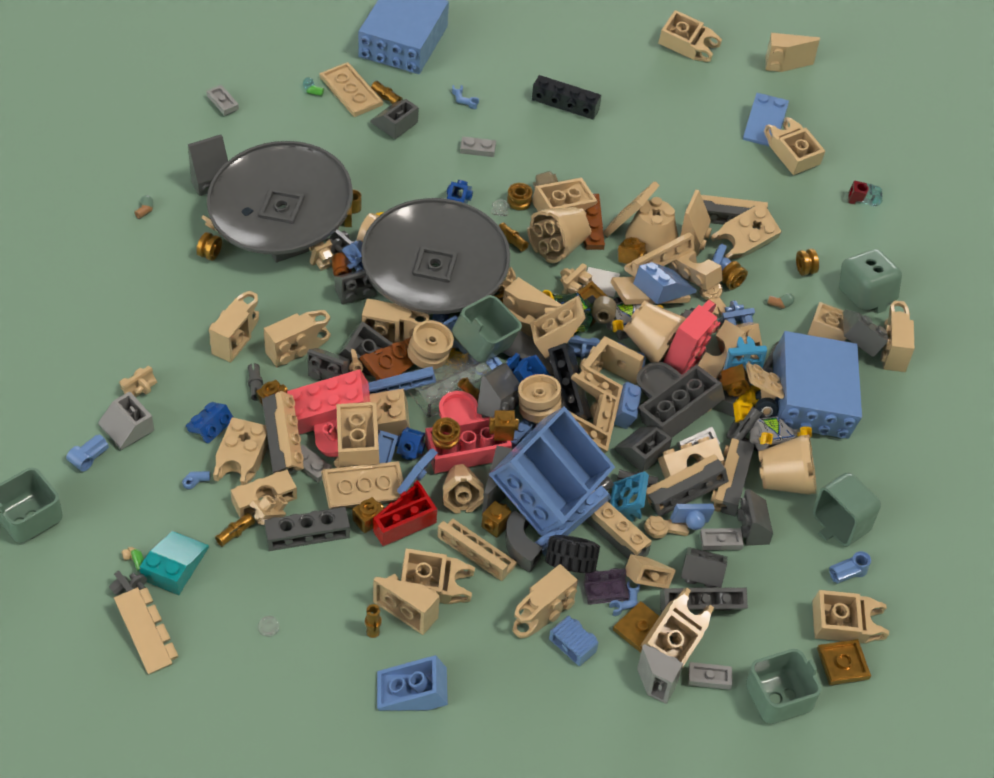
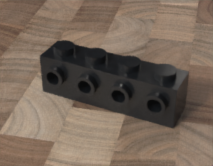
M539 75L533 84L532 100L594 120L600 110L601 94Z
M563 343L548 349L554 378L561 385L562 405L568 411L586 421L592 419L585 390L571 379L574 373H580L573 347Z

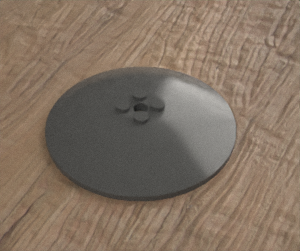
M275 141L251 147L226 162L216 173L210 184L207 194V208L213 226L231 244L254 253L287 254L312 247L333 234L342 225L350 211L353 188L351 178L345 166L327 150L304 142ZM282 205H286L285 208H282V209L278 208V207H280V206H282ZM246 207L254 210L248 216H244L241 212Z
M423 198L401 203L382 213L370 225L365 234L361 258L364 272L370 283L391 302L417 312L448 314L460 312L468 305L488 295H494L498 291L509 271L510 249L501 228L493 219L479 209L450 199ZM433 263H436V264H439L440 266H438V267H433V266H431V265H432Z

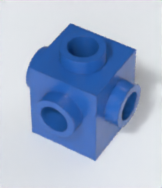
M459 179L457 182H451L447 188V199L468 204V201H471L473 196L472 186H468V182ZM460 190H463L462 196L459 195Z
M406 427L402 431V435L398 436L396 442L398 447L397 453L401 454L402 458L408 460L416 459L419 454L422 455L425 449V443H423L425 433Z

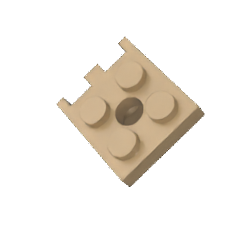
M604 336L596 347H592L588 358H584L581 361L579 368L581 369V366L585 364L599 373L604 368L636 385L637 374L642 369L644 356Z

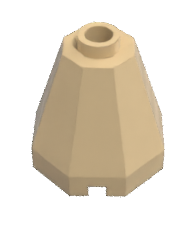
M464 464L454 465L449 470L443 485V504L454 513H461L460 510H466V513L473 512L483 503L484 499L482 482Z

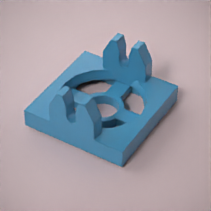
M747 336L745 344L742 337H739L737 348H728L723 370L743 364L745 367L749 362L752 365L757 364L763 369L767 354L766 345L755 346V342L750 336ZM757 355L759 359L752 360L750 356ZM736 356H744L739 361L735 358Z
M645 471L613 482L614 486L612 487L610 504L630 521H634L635 517L638 519L642 517L640 508H643L645 505L649 474ZM630 490L629 495L624 497L625 492ZM638 493L636 500L629 503L633 495ZM620 499L623 500L622 506H618V500Z

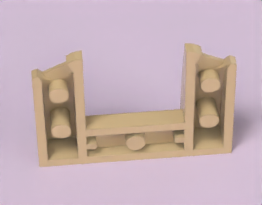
M584 364L581 366L582 371L579 374L577 372L574 373L571 379L586 392L598 399L593 424L573 413L571 414L601 451L605 453L609 448L623 386Z

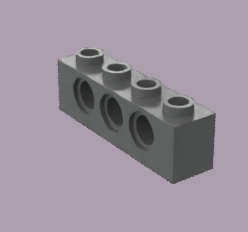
M346 507L322 511L315 510L309 513L292 514L290 516L273 517L264 520L269 551L350 538V525Z
M747 587L688 588L691 590L687 601L689 611H703L709 605L714 607L713 611L748 609ZM664 588L660 590V611L662 612L667 604L677 598L685 588Z

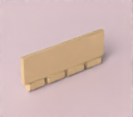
M137 587L114 597L147 674L149 675L172 665L171 660L179 656L173 643L166 644L165 646L163 644L171 640L164 624L155 626L162 619L156 605L147 607V605L154 602L148 588L139 591Z

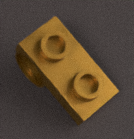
M353 190L352 205L345 219V227H352V214L360 212L362 208V195L357 190Z

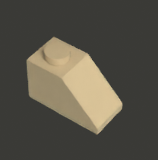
M630 554L623 573L636 584L669 588L676 570L648 557Z

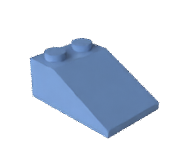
M756 93L743 140L769 146L764 133L765 126L770 124L780 130L782 129L789 101Z
M654 262L640 265L633 283L656 304L694 294L697 291L673 269Z
M436 655L377 671V709L379 711L431 710L448 705L447 667Z

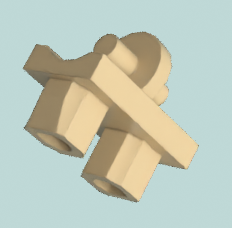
M330 240L326 243L322 241L309 247L312 252L310 263L312 266L317 264L320 271L330 267V260L334 256L331 252L332 243Z
M582 263L576 270L564 268L560 272L562 277L560 281L564 285V290L561 294L567 296L569 293L574 295L582 289V285L579 284L580 282L586 286L592 281L593 276L586 271L587 265Z
M150 366L144 369L139 368L131 378H124L119 381L124 394L131 392L135 397L141 393H150V387L158 383Z
M265 495L261 500H253L250 506L256 509L254 514L255 521L260 525H264V520L273 517H285L286 513L283 509L288 502L282 495H276L274 499L269 495Z

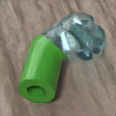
M310 77L304 79L303 86L307 93L323 96L324 88L315 86L314 80Z

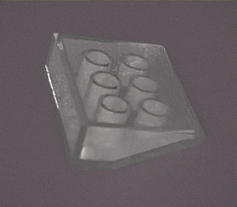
M460 349L449 353L447 362L442 367L434 369L436 383L408 389L407 391L425 415L430 418L439 413V403L444 395L452 391H462L458 387V382L462 378L467 377L472 385L480 390L482 376L492 369L486 362H477L469 353L464 355ZM418 367V368L413 369V370H411V371H409V372H412V371H415V370L424 369V368Z

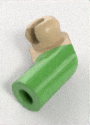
M133 547L122 550L123 559L126 561L132 559L137 571H140V565L144 561L141 551Z

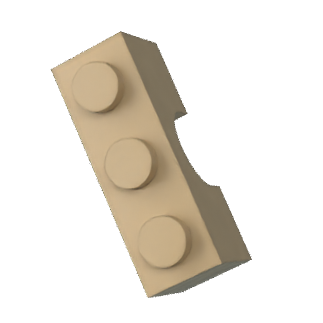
M691 251L668 264V267L677 272L681 277L705 290L722 281L721 265L710 259L697 263L695 251Z
M725 320L716 334V338L723 342L725 346L724 352L719 356H712L705 352L698 366L714 378L721 379V371L724 369L728 348H736L739 337H742L743 341H745V331Z
M708 436L699 439V444L692 446L690 442L680 446L681 450L675 452L673 448L662 452L664 456L659 457L658 461L664 478L666 479L687 468L689 456L694 457L698 462L713 454L716 455L719 461L724 460L717 438L710 440Z
M288 470L275 472L273 475L259 478L254 482L231 489V500L240 518L245 516L246 513H249L251 516L254 515L256 509L252 508L250 503L253 500H259L265 495H269L272 498H275L276 495H282L287 502L297 499V487Z

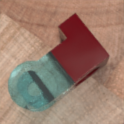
M854 180L848 192V203L855 204L858 201L868 203L870 206H878L882 203V189L873 184Z

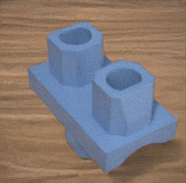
M355 241L345 246L342 251L350 261L347 265L348 268L354 267L356 271L364 269L361 258L362 241Z
M734 300L730 302V307H725V313H722V317L718 321L723 324L727 320L736 325L737 321H741V324L753 322L752 316L755 314L754 308L744 309L743 304L738 305L737 301Z
M574 335L569 339L568 345L573 347L575 356L581 357L580 360L588 358L590 350L593 346L596 347L600 340L598 338L586 339Z

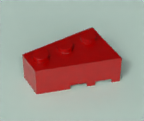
M419 480L407 492L404 491L399 499L394 503L391 502L373 518V532L382 546L437 523V508Z

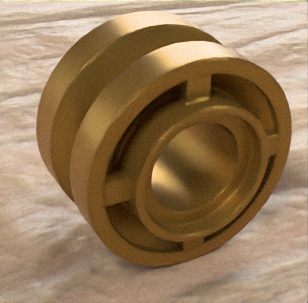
M525 183L512 184L508 188V205L515 210H525L530 207L532 202L531 187Z
M205 232L198 242L197 255L206 257V259L211 261L215 260L222 247V238Z
M814 249L800 250L796 253V266L800 275L818 272L819 258Z
M733 261L722 270L721 282L726 284L730 290H734L744 282L748 271L741 267L737 261Z
M452 418L438 419L432 427V441L434 445L440 449L447 450L454 448L458 444L460 438L459 424ZM443 432H448L449 435H444V434H442V433H443Z

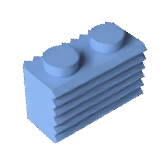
M629 382L624 383L614 422L615 425L628 429L633 421L637 419L641 387Z
M567 616L550 630L549 640L578 666L584 664L585 661L597 652L598 641L595 635L586 632L582 628L581 623L570 616Z

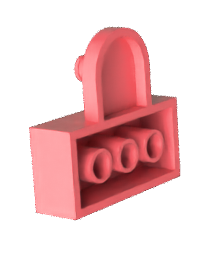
M708 300L703 306L698 305L678 327L663 363L670 365L682 375L691 369L692 366L694 367L696 364H699L702 359L700 357L706 350L705 346L712 338L709 335L715 333L721 324L717 321L718 317L712 314L716 307L714 302Z
M360 369L287 391L288 394L293 395L295 400L294 407L298 419L299 435L314 431L317 448L323 455L328 457L338 456L336 404L370 402L369 384Z
M449 392L441 398L439 403L440 418H452L460 426L459 442L454 448L444 450L435 446L432 441V427L425 428L427 452L432 448L438 452L431 461L434 474L449 471L454 465L464 464L466 467L492 463L497 445L512 448L511 441H494V434H489L490 417L482 418L481 414H477L478 403L467 392ZM443 432V433H442V434H444V435H449L448 432Z

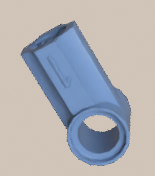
M100 434L95 435L81 447L74 446L70 449L66 459L80 471L84 472L92 466L95 458L109 448V445Z
M859 551L852 558L830 566L831 578L834 582L841 583L855 576L864 577L871 563L870 555Z

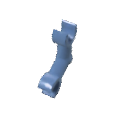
M460 85V89H455V86H452V94L456 96L457 103L469 105L471 109H477L479 98L462 97L463 86Z
M628 581L626 591L629 593V600L623 602L613 600L610 602L609 608H619L613 611V616H618L622 613V610L634 608L638 604L637 594L640 590V584H637L636 588H631Z

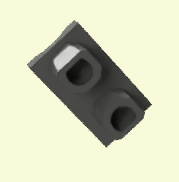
M337 229L328 239L332 243V253H343L342 249L353 243L349 240V234L345 230L340 232Z
M118 570L114 574L117 579L109 586L113 593L119 596L125 590L128 592L137 587L139 590L146 588L144 585L147 579L143 574L136 576L135 573H132L129 576L131 581H129Z

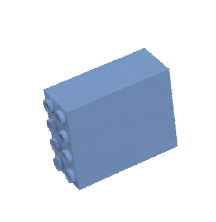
M378 0L358 31V57L420 74L448 27L449 1Z
M784 331L773 352V373L780 378L785 395L783 399L775 398L778 405L776 417L781 418L792 429H800L807 426L812 428V433L849 439L862 418L857 344Z
M563 406L542 419L489 475L540 536L563 525L615 466L586 433L584 428L575 420L572 414Z

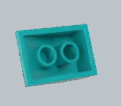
M171 531L150 550L140 565V572L146 577L147 583L180 595L207 552L209 545Z

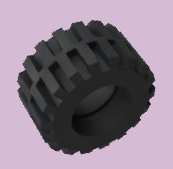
M553 535L549 537L545 562L555 568L561 564L570 572L592 573L596 571L600 545L579 537Z

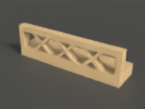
M688 232L625 265L624 270L636 277L640 265L654 262L665 266L695 250L694 235Z
M452 519L448 524L442 521L438 525L437 537L500 581H503L517 566L515 560L455 519Z

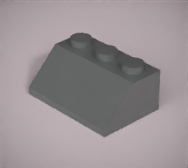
M502 363L482 376L477 414L494 417L495 410L511 411L519 405L518 386L520 383L506 363Z

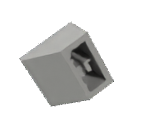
M131 392L115 399L98 422L99 426L120 450L154 431L152 415Z
M644 644L637 667L647 695L667 704L678 684L683 663L673 656L660 652L655 647Z

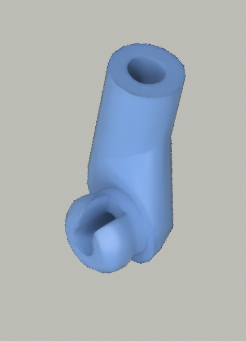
M210 471L190 472L182 481L184 488L192 489L200 481H210Z

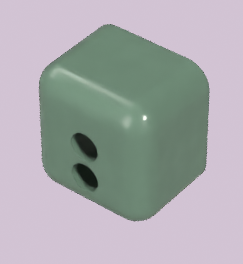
M873 249L843 261L839 289L860 309L870 310L877 307L876 312L881 313L886 311L887 303L896 301L899 298L902 272L881 251Z
M488 295L462 309L452 328V333L458 343L477 362L483 363L509 349L520 332L522 324L497 297Z
M27 468L0 483V523L16 542L24 543L61 521L63 512L59 495L38 469Z
M851 473L842 474L819 491L813 508V515L824 528L818 534L825 541L834 537L841 545L848 547L873 528L881 507L879 498L855 475Z
M789 649L757 659L752 663L746 680V687L762 719L766 723L775 724L809 713L814 709L821 692V685L815 675L817 668L813 660L807 661L802 651ZM790 689L795 693V698L787 699L783 692ZM770 695H780L782 702L773 703L770 700Z

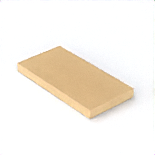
M349 62L319 73L320 79L354 117L383 106V100Z
M656 181L652 182L614 218L603 231L604 235L609 237L645 204L660 185Z
M612 277L610 283L625 305L642 304L644 301L656 304L633 284L635 277ZM687 295L660 304L689 303L691 297Z
M399 461L324 469L321 472L329 509L356 507L362 501L371 497L381 504L391 503L399 499L401 495L397 492V489L403 482Z

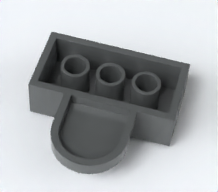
M654 362L644 366L637 374L638 387H641V391L650 398L638 407L642 423L647 427L658 426L671 438L725 399L722 383L697 364L682 375L666 363Z

